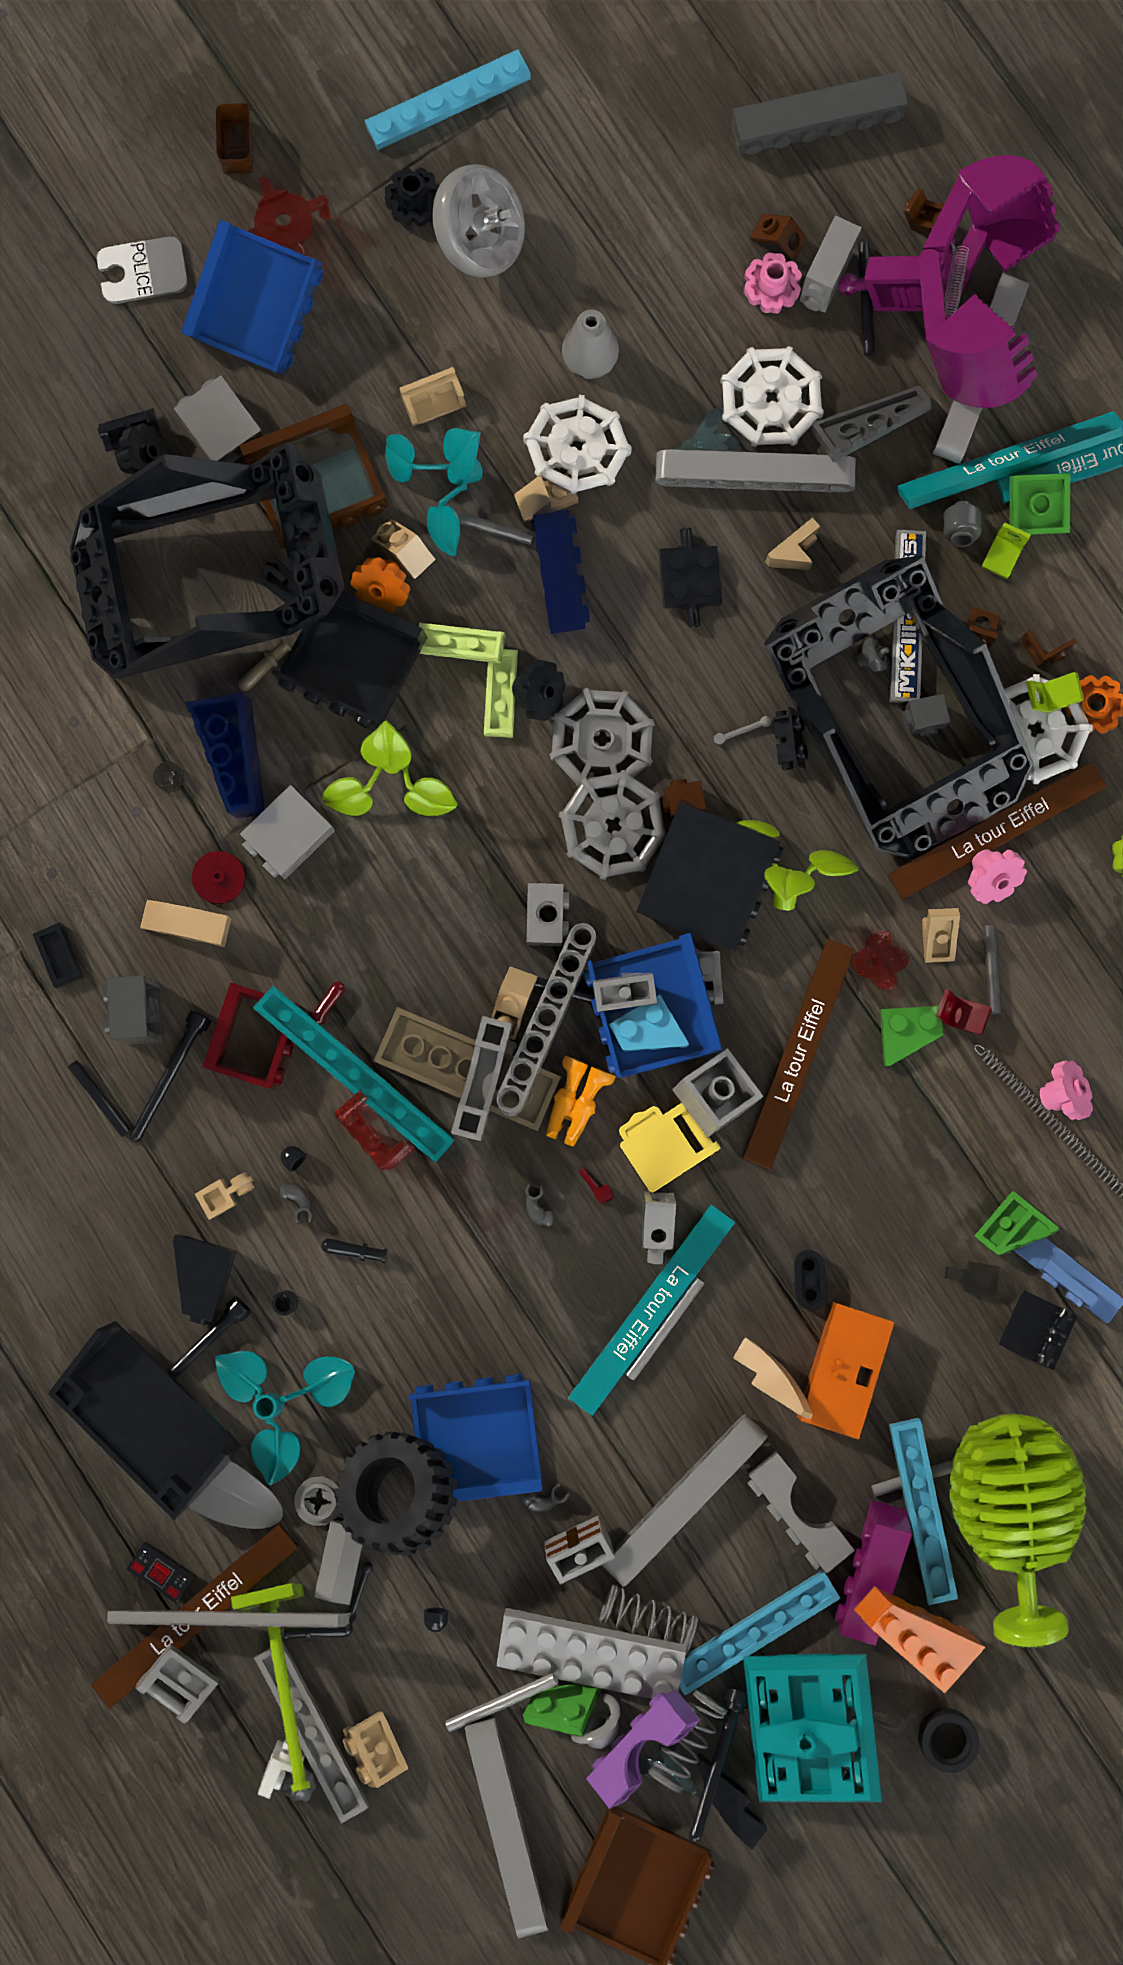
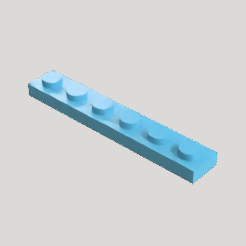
M517 49L366 119L365 125L377 150H380L530 80L531 74Z
M915 1418L889 1424L926 1602L928 1605L958 1599L921 1420Z
M821 1570L685 1655L680 1689L684 1696L744 1659V1656L751 1655L839 1600L840 1597L825 1572Z

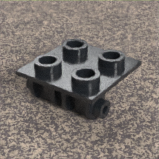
M1022 1290L999 1345L1054 1370L1078 1315Z

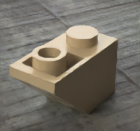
M393 519L382 524L378 528L377 533L371 537L373 542L391 560L398 563L404 573L413 579H416L436 560L417 534Z
M510 966L500 987L491 1018L511 1023L513 1027L510 1039L515 1040L538 976Z

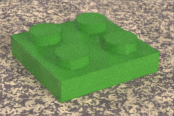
M1070 473L1010 476V525L1031 535L1070 533Z

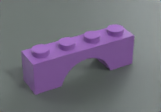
M677 1690L668 1694L661 1692L656 1695L649 1703L651 1709L646 1714L641 1713L630 1723L632 1729L627 1735L625 1733L620 1735L611 1744L613 1750L608 1755H602L592 1765L594 1771L586 1779L609 1809L624 1803L643 1783L639 1771V1755L647 1740H655L668 1747L681 1741L700 1721V1718Z

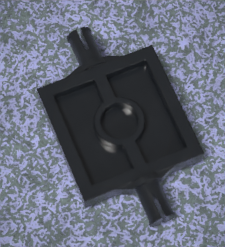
M682 528L680 529L681 546L661 548L658 552L663 609L680 608L687 610L688 627H698L701 625L699 609L705 606H719L722 604L717 546L693 545L692 528H687V530Z

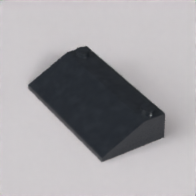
M117 1321L98 1328L48 1393L173 1520H176L242 1447Z

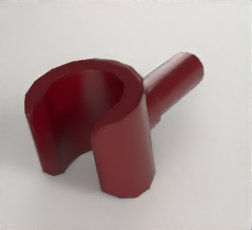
M585 1168L578 1172L590 1186L599 1203L604 1204L613 1200L608 1184L598 1187Z

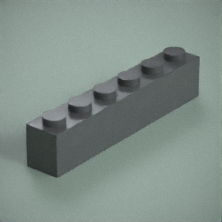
M900 72L734 108L732 110L731 127L738 155L745 153L753 155L771 147L779 149L798 141L811 142L825 135L838 136L847 130L856 128L858 130H865L874 124L883 122L886 124L895 123L904 117L908 101Z

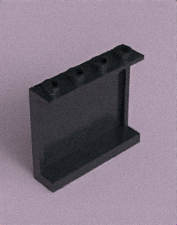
M342 591L327 616L301 630L281 670L276 671L273 669L272 674L279 681L277 685L284 690L293 693L294 689L304 693L303 698L316 705L321 701L329 705L328 709L341 717H344L346 713L355 718V723L366 729H370L371 726L378 728L385 721L428 637L423 628Z
M681 799L636 912L736 952L738 945H745L750 933V929L746 928L749 918L755 919L760 909L761 902L757 901L760 891L766 892L769 887L764 876L765 870L771 867L772 863L778 864L784 848L779 846L781 838H773L692 805L693 803Z

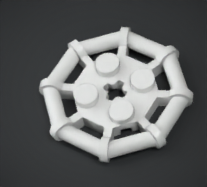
M787 346V348L754 349L751 347L746 350L743 358L727 374L721 377L720 383L723 385L724 405L722 418L724 422H729L747 438L753 447L773 444H790L794 446L798 444V439L811 427L812 423L817 419H821L824 414V410L821 407L820 388L822 375L820 371H815L793 351V347ZM782 360L780 367L771 365L762 368L759 361ZM789 363L805 378L799 381L785 370L787 364ZM752 366L755 373L745 383L738 381L737 379ZM808 386L810 405L801 403V389ZM734 390L742 392L743 406L735 408ZM766 393H777L779 401L777 403L775 401L766 402ZM797 413L804 414L805 416L794 428H791L789 422ZM747 415L758 425L757 430L755 431L741 416ZM775 425L783 430V432L762 433L764 428Z
M579 395L578 398L553 404L544 403L540 406V413L529 432L523 436V443L527 445L535 467L534 474L569 490L570 494L575 495L578 491L614 484L619 469L632 451V447L628 444L619 421L620 415L617 411L611 412L585 399V395ZM577 410V416L560 420L556 416ZM583 411L603 420V422L597 424L593 418L583 417ZM549 422L553 426L551 433L548 437L540 436L546 423ZM609 428L616 445L607 443L604 432ZM574 441L583 443L582 450L580 451L576 447H570V445ZM540 447L547 448L550 456L549 461L544 460ZM606 455L614 456L607 468L601 465V461ZM562 467L568 470L567 473L572 475L571 478L555 471L554 468L561 469ZM591 472L596 473V475L578 479L579 475Z
M1033 674V677L1005 688L1004 691L1034 763L1027 780L1032 781L1033 784H1039V781L1068 769L1074 770L1078 766L1077 761L1089 733L1093 731V725L1089 724L1080 702L1069 706L1077 725H1067L1061 709L1050 713L1032 710L1030 700L1015 705L1010 699L1028 692L1027 681L1031 680L1040 683L1049 681L1041 678L1039 674ZM1035 690L1036 698H1037L1038 702L1040 703L1039 695H1038L1037 691ZM1036 722L1041 723L1044 734L1038 733L1036 737H1032L1028 725H1034ZM1067 733H1076L1067 754L1061 749V745ZM1056 754L1061 759L1043 768H1039V760L1049 755Z

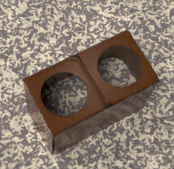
M248 103L220 104L215 110L216 153L223 173L253 172L252 126ZM235 124L242 125L247 130V137L241 143H233L227 136L228 129ZM237 151L243 152L247 156L244 159L228 160L229 156Z

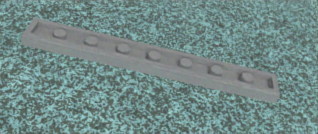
M108 1611L107 1622L109 1624L337 1628L349 1625V1613Z

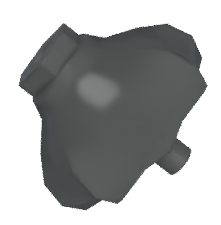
M867 638L863 643L862 651L856 656L857 663L860 667H868L875 672L884 671L887 668V657L885 654L889 650L887 647L883 648L877 638Z
M305 1765L306 1781H310L311 1788L292 1792L291 1785H294L292 1773L287 1771L283 1779V1786L281 1788L283 1794L291 1797L295 1802L299 1800L309 1801L312 1792L316 1789L313 1773L308 1771Z

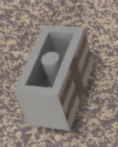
M599 1516L593 1517L544 1541L547 1562L559 1584L615 1558L611 1538Z

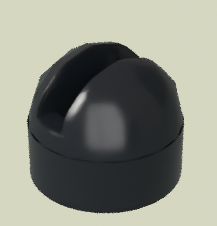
M288 1146L281 1153V1162L287 1170L293 1172L302 1165L307 1154L299 1147Z
M289 1290L277 1293L272 1300L274 1311L282 1316L294 1312L298 1305L297 1295ZM283 1295H286V1297L288 1298V1300H289V1302L291 1303L292 1307H290L289 1303L287 1302V1300L285 1299V1297H284Z
M438 1607L425 1609L424 1623L426 1628L434 1633L442 1631L448 1622V1610Z

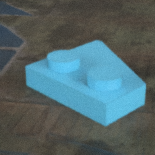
M661 995L656 996L657 1003L639 1006L608 1024L624 1052L641 1049L686 1048L689 1046L688 1041Z

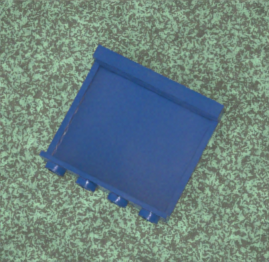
M219 220L181 333L284 375L285 370L288 371L293 362L294 355L291 352L295 342L298 343L302 337L304 327L301 324L305 314L308 315L312 309L314 298L311 296L314 288L319 286L323 278L324 270L321 269L323 263L313 257L310 258L237 228L228 222Z
M691 933L679 936L678 940L594 963L591 960L587 961L588 969L584 970V975L588 987H593V989V980L621 977L622 973H653L656 996L661 995L689 1043V1046L686 1048L672 1047L624 1052L608 1024L639 1006L597 1012L595 998L591 999L594 1013L596 1016H601L603 1026L599 1027V1033L603 1045L608 1044L610 1055L606 1056L610 1073H615L619 1079L723 1051Z
M520 1373L506 1375L505 1381L493 1382V1377L475 1379L474 1385L463 1386V1381L445 1383V1388L433 1389V1385L416 1386L415 1392L409 1394L415 1437L427 1440L446 1455L444 1461L450 1462L454 1469V1473L450 1477L457 1479L458 1489L453 1490V1497L458 1498L457 1502L542 1491L543 1486L530 1378H523V1374Z

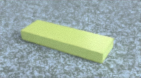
M419 623V627L423 628L428 637L419 654L501 663L506 636L504 632Z
M503 649L501 663L488 662L484 736L513 738L515 697L512 693V685L517 678L518 650Z

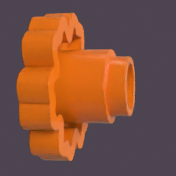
M379 557L374 559L367 558L363 565H357L352 573L350 584L357 590L355 597L389 613H394L397 607L404 606L410 592V586L404 582L406 574L401 570L398 563L390 559L383 560Z
M1092 675L1087 676L1084 680H1080L1084 701L1080 703L1089 724L1093 725V731L1096 729L1100 734H1106L1110 730L1117 728L1118 717L1123 716V694L1119 693L1120 683L1106 675L1099 680ZM1095 700H1099L1103 704L1102 708L1098 711L1091 708V703ZM1067 706V707H1066L1067 713H1068L1070 716H1073L1072 713H1071V710H1070L1069 706Z

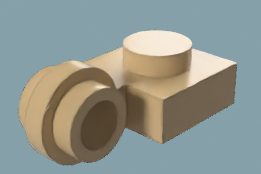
M244 1172L230 1180L232 1186L229 1188L223 1179H219L195 1193L208 1219L212 1220L237 1205L232 1196L233 1193L237 1192L238 1196H242L254 1189L255 1187L252 1184L254 1179L252 1176H248Z

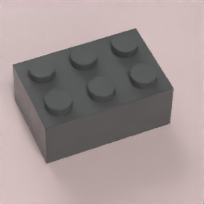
M144 975L107 978V986H103V1001L105 1004H108L109 1016L104 1018V1027L106 1034H110V1039L128 1045L164 1042L161 983Z

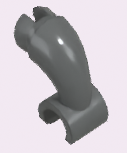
M295 1183L281 1185V1198L291 1199L297 1202L300 1207L294 1214L295 1221L299 1224L300 1214L306 1211L309 1214L308 1221L312 1223L314 1221V1213L311 1210L310 1199L306 1191Z
M528 1183L525 1193L527 1196L526 1208L530 1219L539 1226H551L554 1213L552 1211H545L537 1203V1200L543 1194L542 1185H540L539 1194L532 1196L528 1192L530 1183Z
M556 1483L552 1486L549 1497L537 1496L535 1492L525 1493L521 1497V1502L532 1512H545L554 1508L558 1503L565 1502L569 1497V1492L562 1498L556 1497L554 1491L561 1485V1483Z

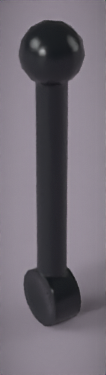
M370 1562L363 1563L361 1567L363 1573L350 1610L346 1612L349 1613L350 1624L356 1620L355 1611L368 1574L373 1571V1565Z

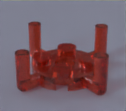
M261 177L259 179V187L263 198L258 203L256 214H254L255 227L247 230V232L308 256L303 243L312 235L313 218L311 213L319 210L320 217L323 220L329 219L331 211L327 197L320 195L306 201L297 193L295 195L288 193L287 190H274L270 180L267 177ZM282 214L291 217V221L284 226L276 223L277 217Z
M360 1090L336 1110L335 1117L354 1139L356 1138L361 1148L380 1170H391L416 1148L409 1140L405 1142L403 1139L391 1149L383 1141L379 1144L383 1139L372 1125L370 1127L367 1124L364 1126L367 1122L361 1113L369 1106L364 1103L368 1098Z

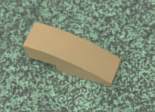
M147 900L140 928L225 947L231 918L204 910Z
M745 1337L733 1359L757 1373L751 1384L800 1416L810 1420L813 1413L793 1377L768 1351Z

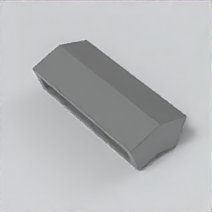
M342 1520L330 1521L314 1597L333 1603L349 1605L362 1545L356 1543L351 1538L352 1533L344 1530L341 1525Z

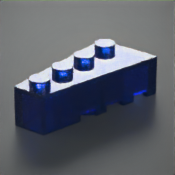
M569 510L533 515L532 523L533 529L536 531V548L538 558H540V574L545 591L544 599L550 634L586 629L585 623L590 622L588 605H582L581 594L586 593L584 576H578L576 565L582 562L580 548L573 544L572 535L577 534L575 516L569 517Z
M236 693L185 702L188 712L194 721L196 733L200 737L205 750L204 754L207 762L210 764L215 776L214 780L227 813L237 819L260 815L265 810L252 700L243 693Z

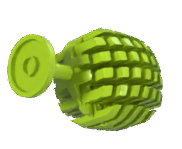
M1014 1413L1001 1414L977 1423L978 1425L970 1426L962 1438V1442L956 1451L950 1474V1485H952L950 1501L953 1507V1515L966 1542L974 1548V1552L995 1570L1016 1572L1019 1606L1006 1609L995 1617L993 1621L994 1635L1000 1641L1010 1645L1022 1647L1045 1646L1065 1638L1069 1632V1625L1066 1616L1060 1611L1038 1605L1035 1572L1057 1563H1066L1075 1548L1073 1546L1080 1537L1086 1512L1085 1483H1083V1473L1074 1452L1051 1425L1034 1416Z

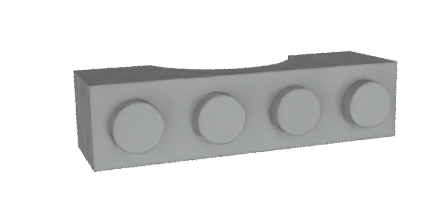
M482 1016L467 1081L458 1105L451 1134L482 1142L513 1027L511 1023Z
M775 1449L747 1471L751 1478L747 1482L758 1497L762 1494L765 1495L770 1502L767 1509L777 1521L782 1518L790 1527L786 1530V1533L796 1545H799L801 1542L809 1551L805 1554V1557L816 1570L822 1567L827 1574L855 1551L832 1521L821 1524L809 1523L794 1513L791 1505V1490L797 1477Z

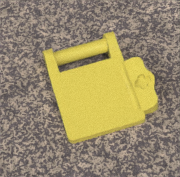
M682 1103L665 1114H662L656 1106H652L644 1112L634 1113L629 1122L619 1129V1133L624 1140L620 1143L621 1149L648 1190L652 1193L721 1149L717 1141L713 1143L710 1137L707 1138ZM680 1114L703 1147V1150L697 1154L673 1119Z

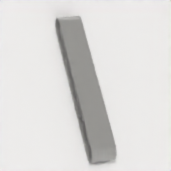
M1002 273L989 308L993 309V313H998V317H1003V322H1008V326L1014 327L1030 283ZM953 400L933 454L960 464L982 408L967 406Z
M661 450L656 453L655 482L658 485L669 487L841 493L850 492L855 489L856 460L851 456H845L833 463L828 455Z
M580 923L571 929L498 1092V1108L507 1116H516L523 1110L587 966V961H589L594 950L596 933L589 924ZM581 933L587 934L591 941L587 945H579L574 940L576 935ZM567 960H574L578 963L579 968L574 972H567L562 965ZM560 986L565 988L567 995L562 999H555L550 994L554 987ZM544 1013H550L555 1017V1022L550 1026H543L538 1021L539 1017ZM531 1040L542 1042L543 1049L539 1053H531L527 1050L526 1046ZM519 1067H527L531 1071V1076L529 1079L521 1081L514 1076V1073ZM507 1094H515L519 1098V1103L514 1108H507L502 1103L503 1098Z
M747 1413L742 1415L613 1549L615 1558L601 1566L622 1587L626 1586L763 1444L768 1434Z
M492 1718L465 1726L467 1743L517 1937L519 1939L548 1931L547 1916L496 1719Z

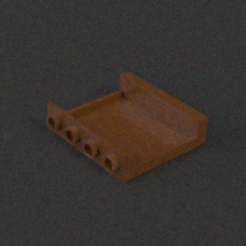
M618 1806L611 1809L607 1808L560 1917V1930L572 1934L573 1929H576L651 1965H673L677 1955V1949H674L679 1938L683 1939L690 1923L687 1920L691 1908L697 1909L702 1896L700 1887L704 1879L707 1881L710 1879L715 1863L712 1861L711 1850Z

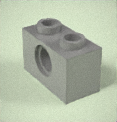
M528 883L527 945L562 946V939H567L569 921H563V909L569 910V892H563L564 884ZM544 908H552L556 911L557 916L552 922H544L539 916L540 912Z

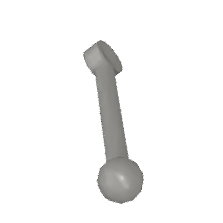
M763 716L758 722L724 735L717 733L713 739L714 743L720 746L729 738L761 726L769 727L772 721L770 717Z

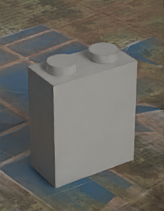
M836 215L806 275L799 300L810 310H820L824 313L834 296L840 278L844 275L854 254L862 228Z
M222 376L206 381L198 392L192 396L187 395L183 397L174 408L181 423L209 460L233 463L243 456L239 445L263 436L259 426Z
M290 785L240 835L246 840L242 844L253 857L259 853L266 860L262 866L274 878L279 874L285 880L335 830Z

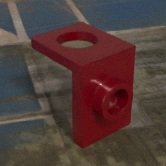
M945 989L936 1017L946 1026L982 1036L992 1008L958 998L951 990Z

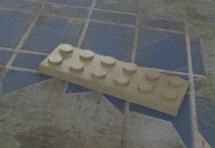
M397 1007L374 1062L461 1099L476 1040ZM505 1053L490 1111L538 1131L561 1076L541 1068L523 1110L516 1116H507L500 1111L497 1103L498 1092L514 1059V1056ZM519 1067L515 1071L514 1076L518 1080L524 1081L529 1079L531 1071L527 1067ZM507 1094L503 1098L502 1103L507 1108H514L518 1105L519 1098L515 1094Z

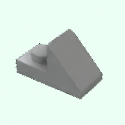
M622 973L621 977L593 980L597 1012L657 1003L653 973Z

